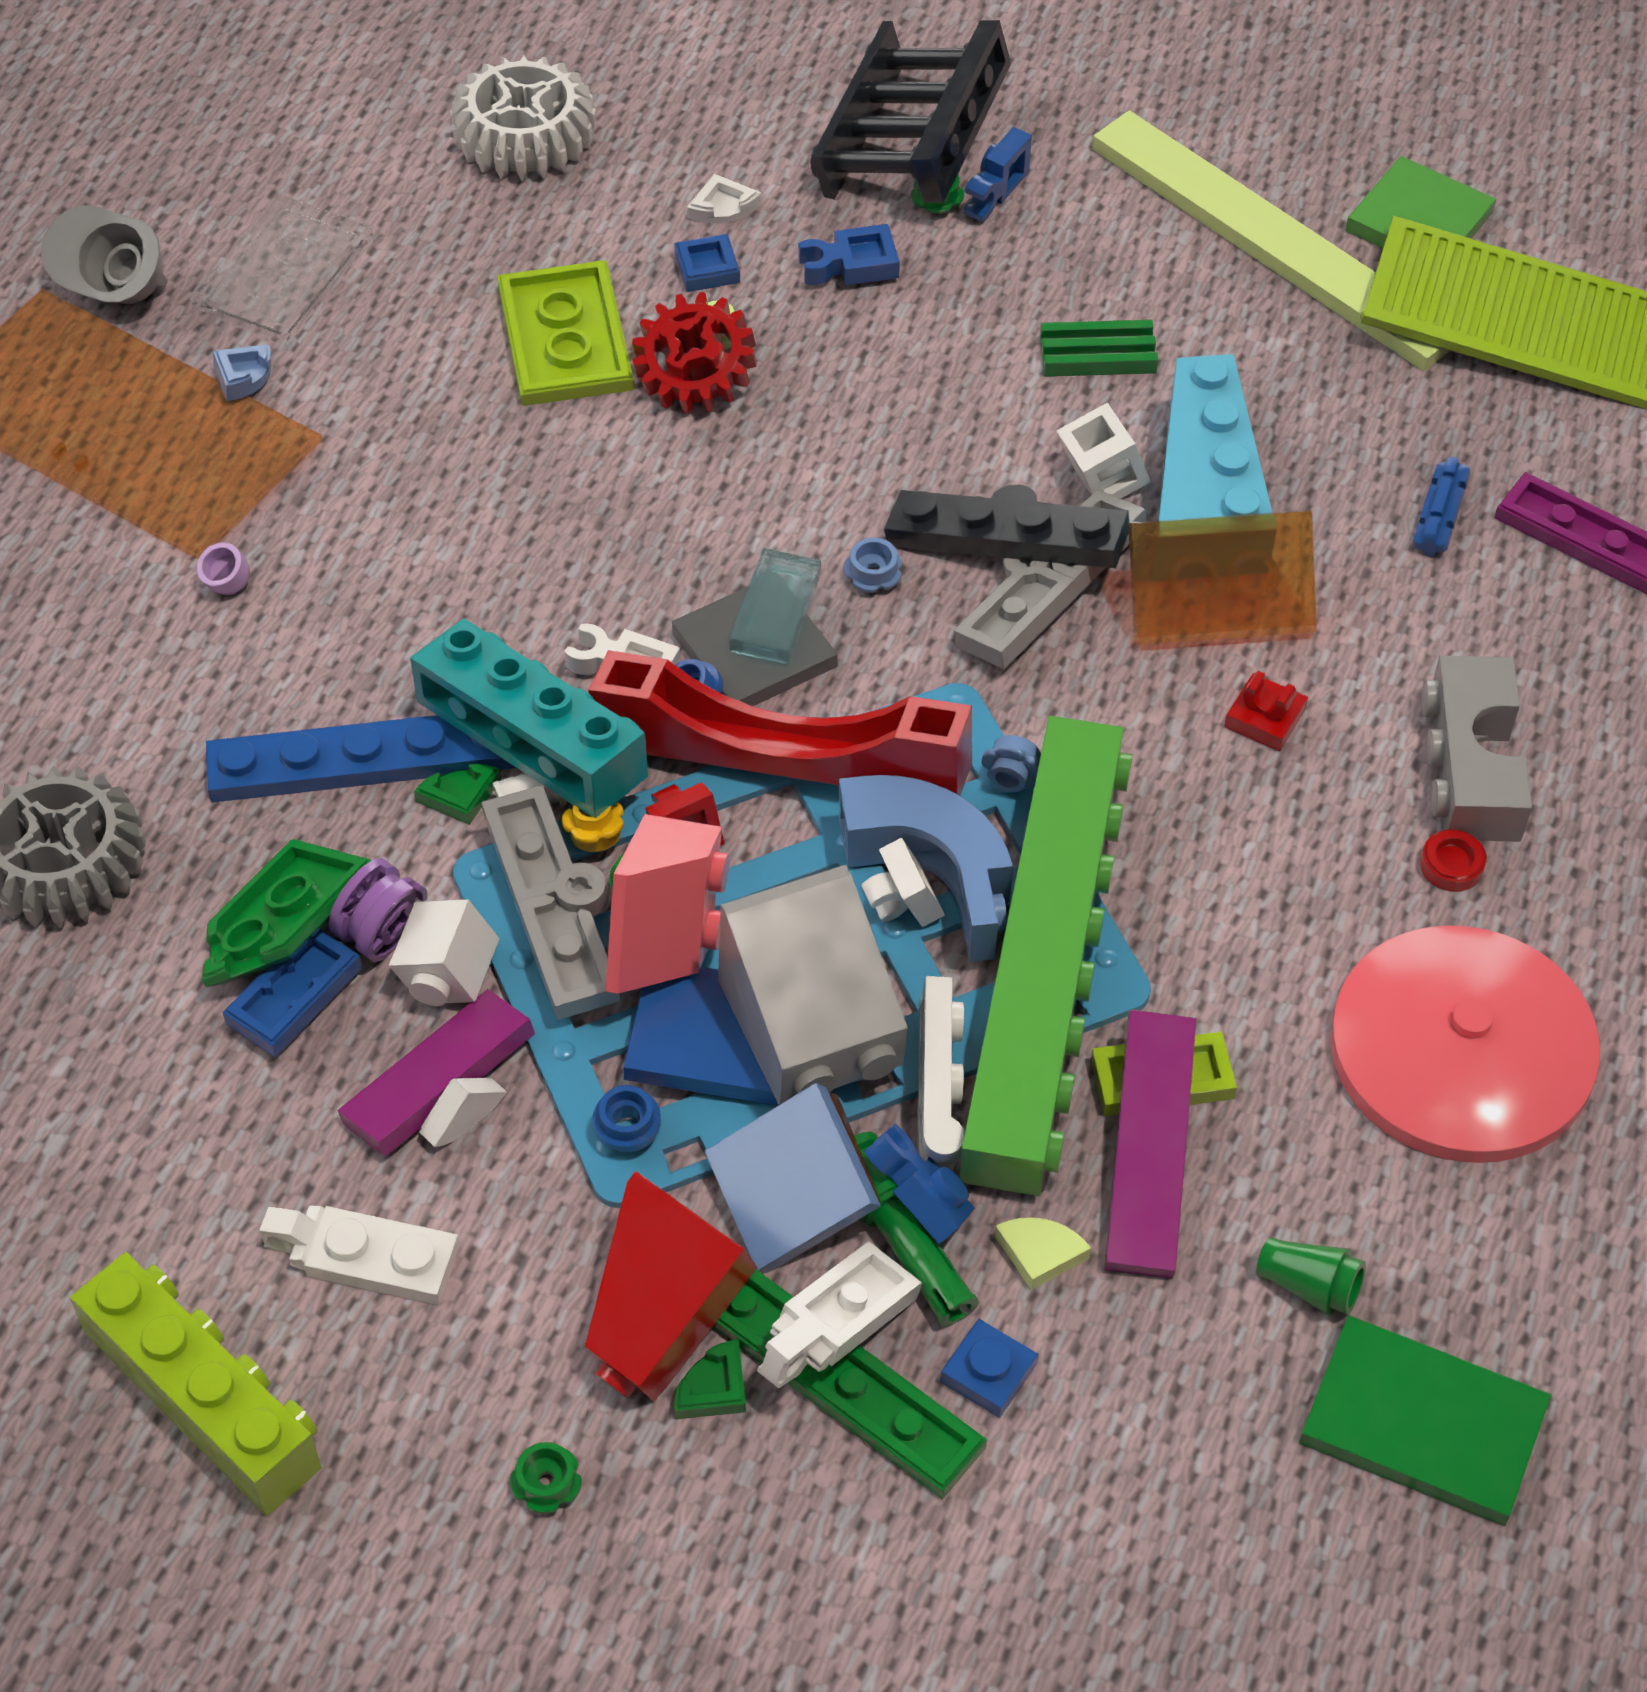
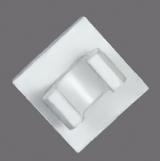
M902 837L879 849L889 872L874 875L862 883L861 886L871 907L876 908L882 922H888L899 917L908 908L922 927L945 916L921 865Z

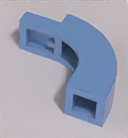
M890 775L839 779V822L847 867L884 864L885 862L879 849L902 837L921 867L939 877L954 894L960 912L969 962L995 959L997 933L1005 932L1007 926L1005 903H1010L1013 865L1008 849L994 825L974 805L961 796L930 782Z

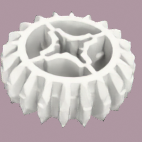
M523 55L520 61L509 62L506 58L502 57L501 64L494 67L489 64H483L481 74H467L466 84L456 87V96L454 101H452V110L450 111L454 140L457 142L458 149L462 150L465 154L467 163L476 162L482 173L495 167L501 180L510 171L517 172L522 182L527 172L536 171L544 179L550 166L564 172L567 160L579 162L583 149L590 148V141L593 137L594 126L596 125L595 108H593V97L590 94L589 86L584 85L579 73L568 72L565 63L550 66L546 57H542L537 62L528 61L525 55Z

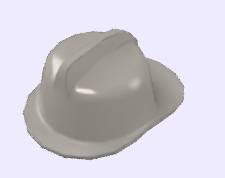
M83 205L65 211L53 220L44 234L41 247L43 267L53 282L69 291L106 303L134 304L146 299L154 292L157 286L166 287L167 278L162 273L164 267L159 238L151 226L139 219L101 207Z

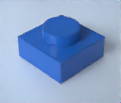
M978 1318L942 1369L940 1382L1001 1418L1036 1367L1039 1354Z

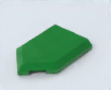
M291 839L209 920L206 941L210 945V956L203 964L202 982L204 985L211 987L226 984L292 959L328 922L337 897L351 877L372 860Z

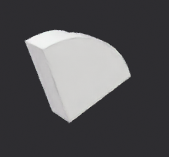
M714 174L687 206V218L704 223H724L743 218L761 205V192Z
M493 1078L451 1079L421 1126L422 1129L419 1133L434 1147L449 1144L460 1138L491 1113L507 1091Z

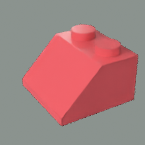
M644 814L613 875L605 992L619 994L696 974L700 970L708 949H719L721 911L715 910L716 892H724L730 865V854L720 852L722 827Z

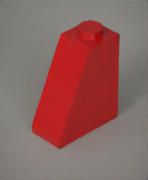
M637 1171L633 1173L626 1184L585 1347L602 1363L594 1374L627 1400L635 1390H638L652 1402H655L758 1267L743 1247Z

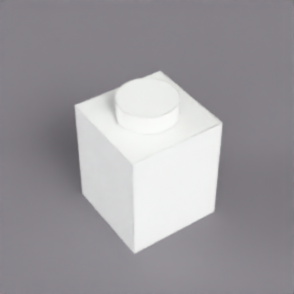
M469 899L415 902L389 967L409 989L410 994L421 1003L430 1006H442L445 1003L475 1002L500 938Z

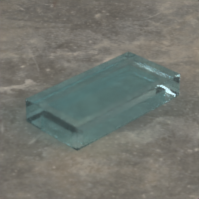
M763 548L729 637L730 652L789 664L821 576V560Z

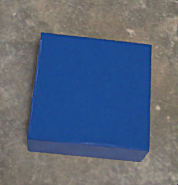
M728 234L674 243V253L686 292L740 283V270Z

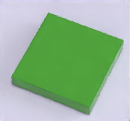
M1400 156L1348 216L1345 231L1383 248L1394 215L1472 239L1493 213L1496 198Z

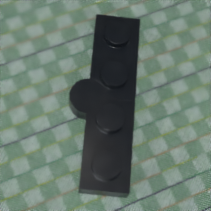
M1017 484L1000 488L994 492L991 498L901 490L885 525L884 532L886 540L897 548L1116 569L1130 531L1128 510L1037 502L1034 490L1028 486Z

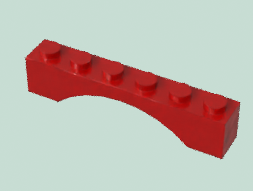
M612 650L607 651L588 689V693L596 702L620 717L631 719L645 732L647 755L839 785V779L873 775L902 776L930 782L959 796L962 793L972 765V705L909 696L888 707L859 715L829 718L793 716L756 708L725 696L692 678L668 659Z

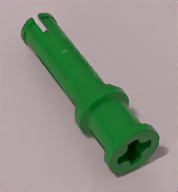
M871 1131L857 1134L855 1139L881 1201L879 1202L881 1205L879 1208L860 1218L861 1222L871 1227L877 1226L905 1270L922 1282L920 1292L937 1316L941 1326L948 1327L969 1316L963 1305H966L969 1310H975L979 1304L978 1298L970 1291L938 1242L893 1192L898 1185L891 1177L878 1170L864 1151L874 1143L878 1135Z

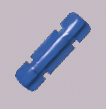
M1448 457L1446 462L1438 463L1435 468L1432 484H1430L1419 520L1420 524L1417 526L1413 539L1415 548L1424 551L1426 556L1435 557L1438 552H1445L1448 549L1452 529H1454L1464 490L1470 476L1469 467L1459 463L1457 457Z

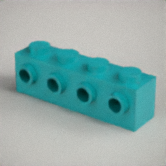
M463 618L410 657L416 700L419 704L568 802L577 806L591 817H598L609 806H613L648 777L645 732L629 718L618 716L596 702L585 690L575 689L550 673L539 661L530 660L507 646L495 633L485 632Z

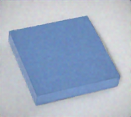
M818 1083L811 1085L705 1150L751 1259L758 1267L757 1270L763 1273L775 1270L881 1206L827 1088Z

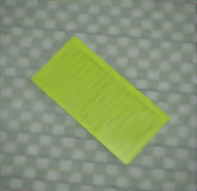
M1393 215L1366 307L1360 314L1362 324L1647 409V291Z

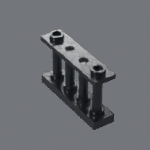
M980 20L970 41L963 48H900L893 21H883L874 39L868 44L865 56L818 145L814 146L811 153V170L813 175L819 180L824 197L835 200L848 173L911 174L914 179H917L924 202L944 203L1011 66L1000 20ZM901 70H955L946 82H896ZM884 103L938 104L935 111H932L929 116H878ZM866 138H921L918 145L914 146L912 151H860Z

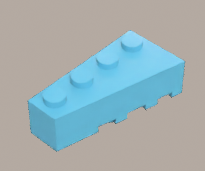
M1234 354L1177 358L1170 402L1151 581L1268 573L1276 525Z

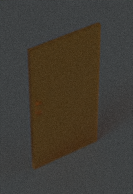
M45 289L38 292L0 326V451L196 559H199L200 555L208 547L218 543L322 441L321 434L249 396L226 401L220 383L215 378Z

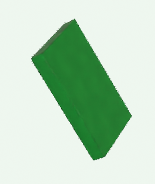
M1348 1315L1303 1428L1299 1443L1506 1526L1552 1394Z

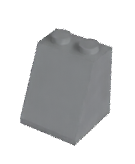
M846 865L721 904L718 982L779 1105L815 1083L825 1086L830 1093L834 1088L861 1079L876 1080L882 1078L896 1067L903 1065L908 1027L852 875Z

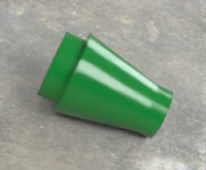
M1270 1236L1261 1249L1256 1275L1274 1282L1327 1315H1331L1334 1310L1348 1315L1353 1310L1361 1292L1366 1272V1262L1352 1257V1250L1348 1248L1282 1241Z

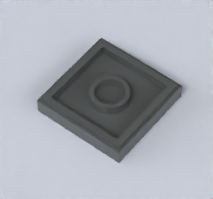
M777 574L672 621V634L690 659L707 662L713 665L721 674L723 679L721 694L751 706L764 702L838 667V654Z

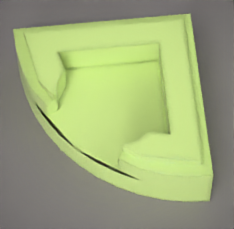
M1029 1217L1012 1219L995 1226L994 1237L1031 1290L1090 1259L1091 1247L1076 1232L1060 1223L1048 1219Z

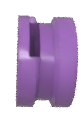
M383 858L373 859L361 867L340 892L328 920L329 931L346 943L356 941L357 951L373 962L382 961L396 949L414 903L418 899L422 902L427 899V889L410 877L400 879L399 870Z

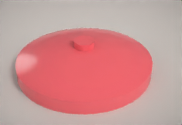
M1468 926L1422 928L1398 935L1377 946L1359 961L1346 978L1338 995L1332 1018L1331 1050L1334 1064L1345 1090L1356 1106L1378 1128L1395 1140L1425 1154L1447 1160L1473 1163L1499 1162L1515 1159L1547 1146L1568 1130L1580 1116L1592 1092L1600 1065V1041L1596 1022L1587 1001L1571 978L1553 961L1531 946L1501 933Z

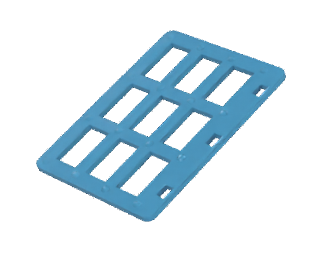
M952 683L913 696L972 705V765L970 769L976 779L964 784L960 796L974 805L985 816L996 812L1021 855L1034 787L1013 793L1000 790L991 783L987 776V769L982 765V756L987 749L993 747L995 740L1004 736L978 691L967 684ZM716 765L702 767L696 773L621 798L618 802L624 810V815L621 817L624 826L617 843L609 848L611 849L630 842L644 814H646L645 808L654 804L651 794L673 784L683 791L702 782L713 793L717 811L793 785L819 836L729 867L724 892H716L715 910L721 911V904L843 865L847 866L839 822L838 785ZM562 819L556 821L571 862L602 852H587L576 847L571 840L570 832L564 831ZM493 843L469 851L456 861L453 868V876L462 900L469 899L500 938L492 957L491 965L509 1004L531 1020L535 1034L526 1042L597 1198L607 1206L620 1208L627 1181L635 1171L665 1192L713 1175L714 1172L708 1158L670 1172L665 1154L699 1141L705 1151L778 1105L698 1093L659 1108L661 1127L656 1138L646 1147L637 1151L621 1152L605 1146L596 1136L593 1127L594 1109L605 1093L592 1065L628 1051L638 1006L575 1029L569 1017L557 1020ZM881 864L847 868L852 875L882 958L886 957L915 1012L904 1016L908 1027L904 1063L892 1071L896 1082L899 1084L898 1086L864 1099L856 1083L858 1081L834 1088L829 1093L838 1095L849 1123L918 1097L919 1000L925 976L942 977L924 942L963 928L958 904L952 891L936 896L945 916L924 927L919 924L909 908L899 917L888 922H882L876 908L871 907L861 886L870 877L885 873ZM1018 867L1012 870L1010 903H1005L1007 912L1010 911ZM1097 892L1093 907L1105 909L1099 947L1086 945L1083 961L1095 962L1089 1002L1076 1000L1077 1006L1081 1013L1084 1014L1080 1017L1085 1018L1083 1033L1128 1017L1130 1009L1141 1011L1147 1005L1151 992L1148 977ZM611 910L593 917L605 952H608ZM708 949L701 967L719 969V949ZM995 982L957 997L952 995V1001L964 1003L962 1041L952 1042V1064H963L964 1079L976 1075L978 1071ZM631 1118L621 1123L617 1122L616 1125L632 1126L638 1123V1121Z

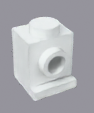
M1108 403L1056 430L1069 461L1091 495L1099 489L1118 498H1123L1151 482L1135 442Z

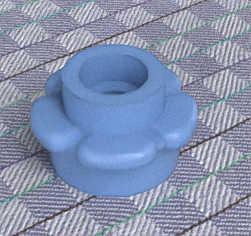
M866 538L857 542L851 549L850 557L844 563V573L848 579H853L854 587L861 591L874 593L882 588L888 590L897 585L901 579L902 574L899 569L902 567V560L896 548L887 540Z
M1005 735L996 739L993 747L983 753L981 762L983 767L987 769V776L994 786L1000 790L1014 793L1035 786L1041 752L1033 742L1016 735Z

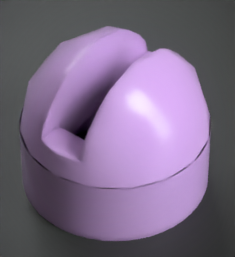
M221 542L213 544L203 551L197 562V574L210 590L225 596L236 594L245 587L250 579V567L245 556L234 545Z

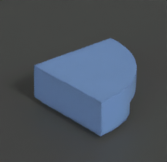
M269 345L213 351V367L226 401L249 396L258 391L267 382L271 372V350Z

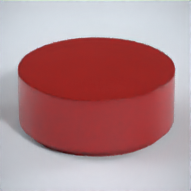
M1442 830L1430 836L1425 842L1420 858V868L1424 877L1435 887L1450 892H1461L1471 889L1481 880L1487 862V855L1480 841L1471 834L1460 830Z

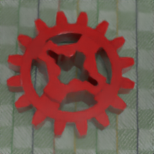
M699 292L695 303L687 304L682 293L677 294L675 308L669 310L663 304L658 303L655 305L658 319L654 322L650 319L642 318L639 322L644 337L632 339V346L636 356L632 360L637 378H642L641 381L645 393L648 396L658 393L662 407L667 409L675 400H679L683 413L690 414L694 402H702L707 413L712 412L714 398L720 396L728 403L734 401L731 389L733 384L741 387L749 385L750 382L746 369L754 368L757 365L753 349L756 346L752 328H747L745 315L741 309L730 314L728 300L724 297L711 306L708 305L705 292ZM723 335L731 342L730 354L725 352L721 339ZM659 352L665 355L667 365L665 371L658 364Z

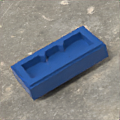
M319 930L292 959L266 968L222 1012L226 1025L276 1058L362 969L360 955L322 930Z

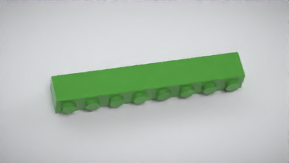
M1051 715L1048 717L962 1145L960 1179L963 1183L1040 1196L1045 1171L1058 1173L1065 1132L1052 1129L1055 1113L1069 1114L1075 1074L1064 1073L1063 1069L1066 1055L1079 1057L1085 1018L1073 1016L1076 1000L1089 1002L1095 962L1083 961L1086 945L1099 947L1105 909L1093 907L1096 892L1108 894L1114 856L1103 854L1105 840L1118 842L1124 805L1112 803L1114 790L1127 792L1133 754L1121 752L1124 727Z

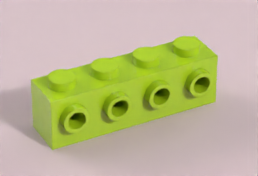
M125 1251L70 1296L84 1333L267 1517L322 1469L313 1441V1436L318 1433L316 1425L296 1402L289 1399L282 1405L267 1391L271 1386L269 1379L248 1355L243 1353L235 1359L221 1345L225 1339L208 1315L199 1308L189 1314L175 1300L179 1297V1293L160 1268L151 1264L148 1268L144 1269Z

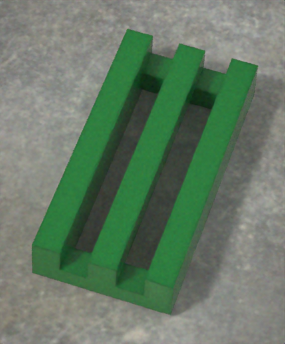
M1153 320L1041 323L1039 336L1044 377L1156 374L1158 354L1155 352L1156 340L1155 336H1153Z

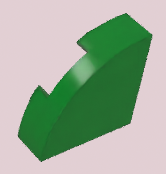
M469 764V769L454 771L440 776V773H435L426 778L414 790L415 801L470 825L482 808L481 802L487 801L494 791L492 782L501 781L500 769L483 764Z
M739 1339L726 1341L711 1347L705 1352V1356L697 1361L685 1377L681 1379L675 1393V1420L746 1412Z

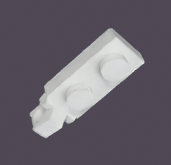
M309 1206L306 1215L296 1210L268 1207L259 1230L264 1241V1248L291 1253L289 1258L290 1265L304 1270L307 1277L434 1305H440L460 1247L458 1234L326 1206L325 1209L321 1206Z
M868 1241L784 1304L780 1318L772 1325L770 1331L774 1338L767 1342L765 1346L767 1352L763 1364L758 1367L757 1371L777 1388H780L799 1376L807 1364L811 1365L818 1372L826 1369L828 1365L833 1366L913 1303L918 1297L922 1282Z

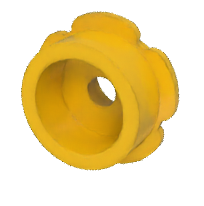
M616 802L598 817L594 818L573 805L572 809H567L563 813L562 826L564 831L570 832L573 844L579 849L587 852L604 851L615 845L621 836V830L624 826L621 817L624 815L622 805Z

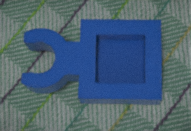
M1013 127L998 144L993 143L989 146L981 162V174L974 175L965 187V193L973 196V198L965 206L963 214L981 222L985 221L992 213L996 202L1002 204L1028 175L1032 141L1031 134Z
M888 224L834 231V243H827L819 239H808L798 243L799 264H804L805 284H822L831 279L832 276L841 274L845 286L899 278L900 261Z
M893 1124L864 1151L873 1165L883 1174L891 1177L898 1185L893 1192L938 1244L956 1231L975 1209L968 1200L969 1194L962 1180L949 1168L939 1167L931 1157L924 1161L917 1153L911 1139L897 1124Z

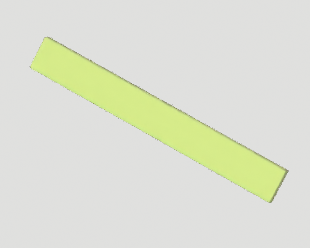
M1130 110L1093 135L1092 150L1425 372L1451 351L1362 324L1360 314L1365 310L1376 272Z

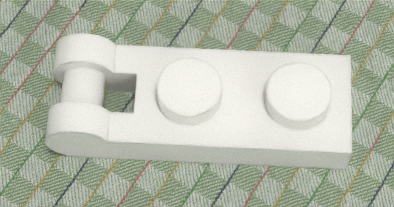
M925 976L919 1000L917 1153L924 1161L931 1157L939 1167H947L953 1170L957 1164L959 1152L962 1149L964 1130L960 1123L951 1117V1104L961 1105L964 1070L963 1064H952V1042L962 1041L964 1003L952 1001V977Z

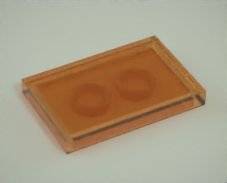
M1297 510L1128 522L1134 640L1137 645L1317 632L1312 511Z

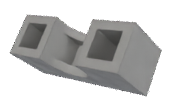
M1439 655L1433 680H1424L1421 696L1423 717H1433L1434 729H1429L1427 735L1428 766L1438 767L1439 779H1435L1432 786L1431 808L1433 817H1443L1444 830L1464 831L1479 841L1521 842L1532 810L1526 756L1498 755L1486 750L1479 744V742L1510 740L1520 707L1514 657Z

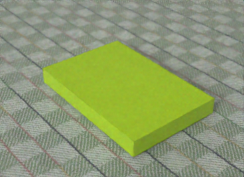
M607 260L497 275L522 406L634 390V378Z

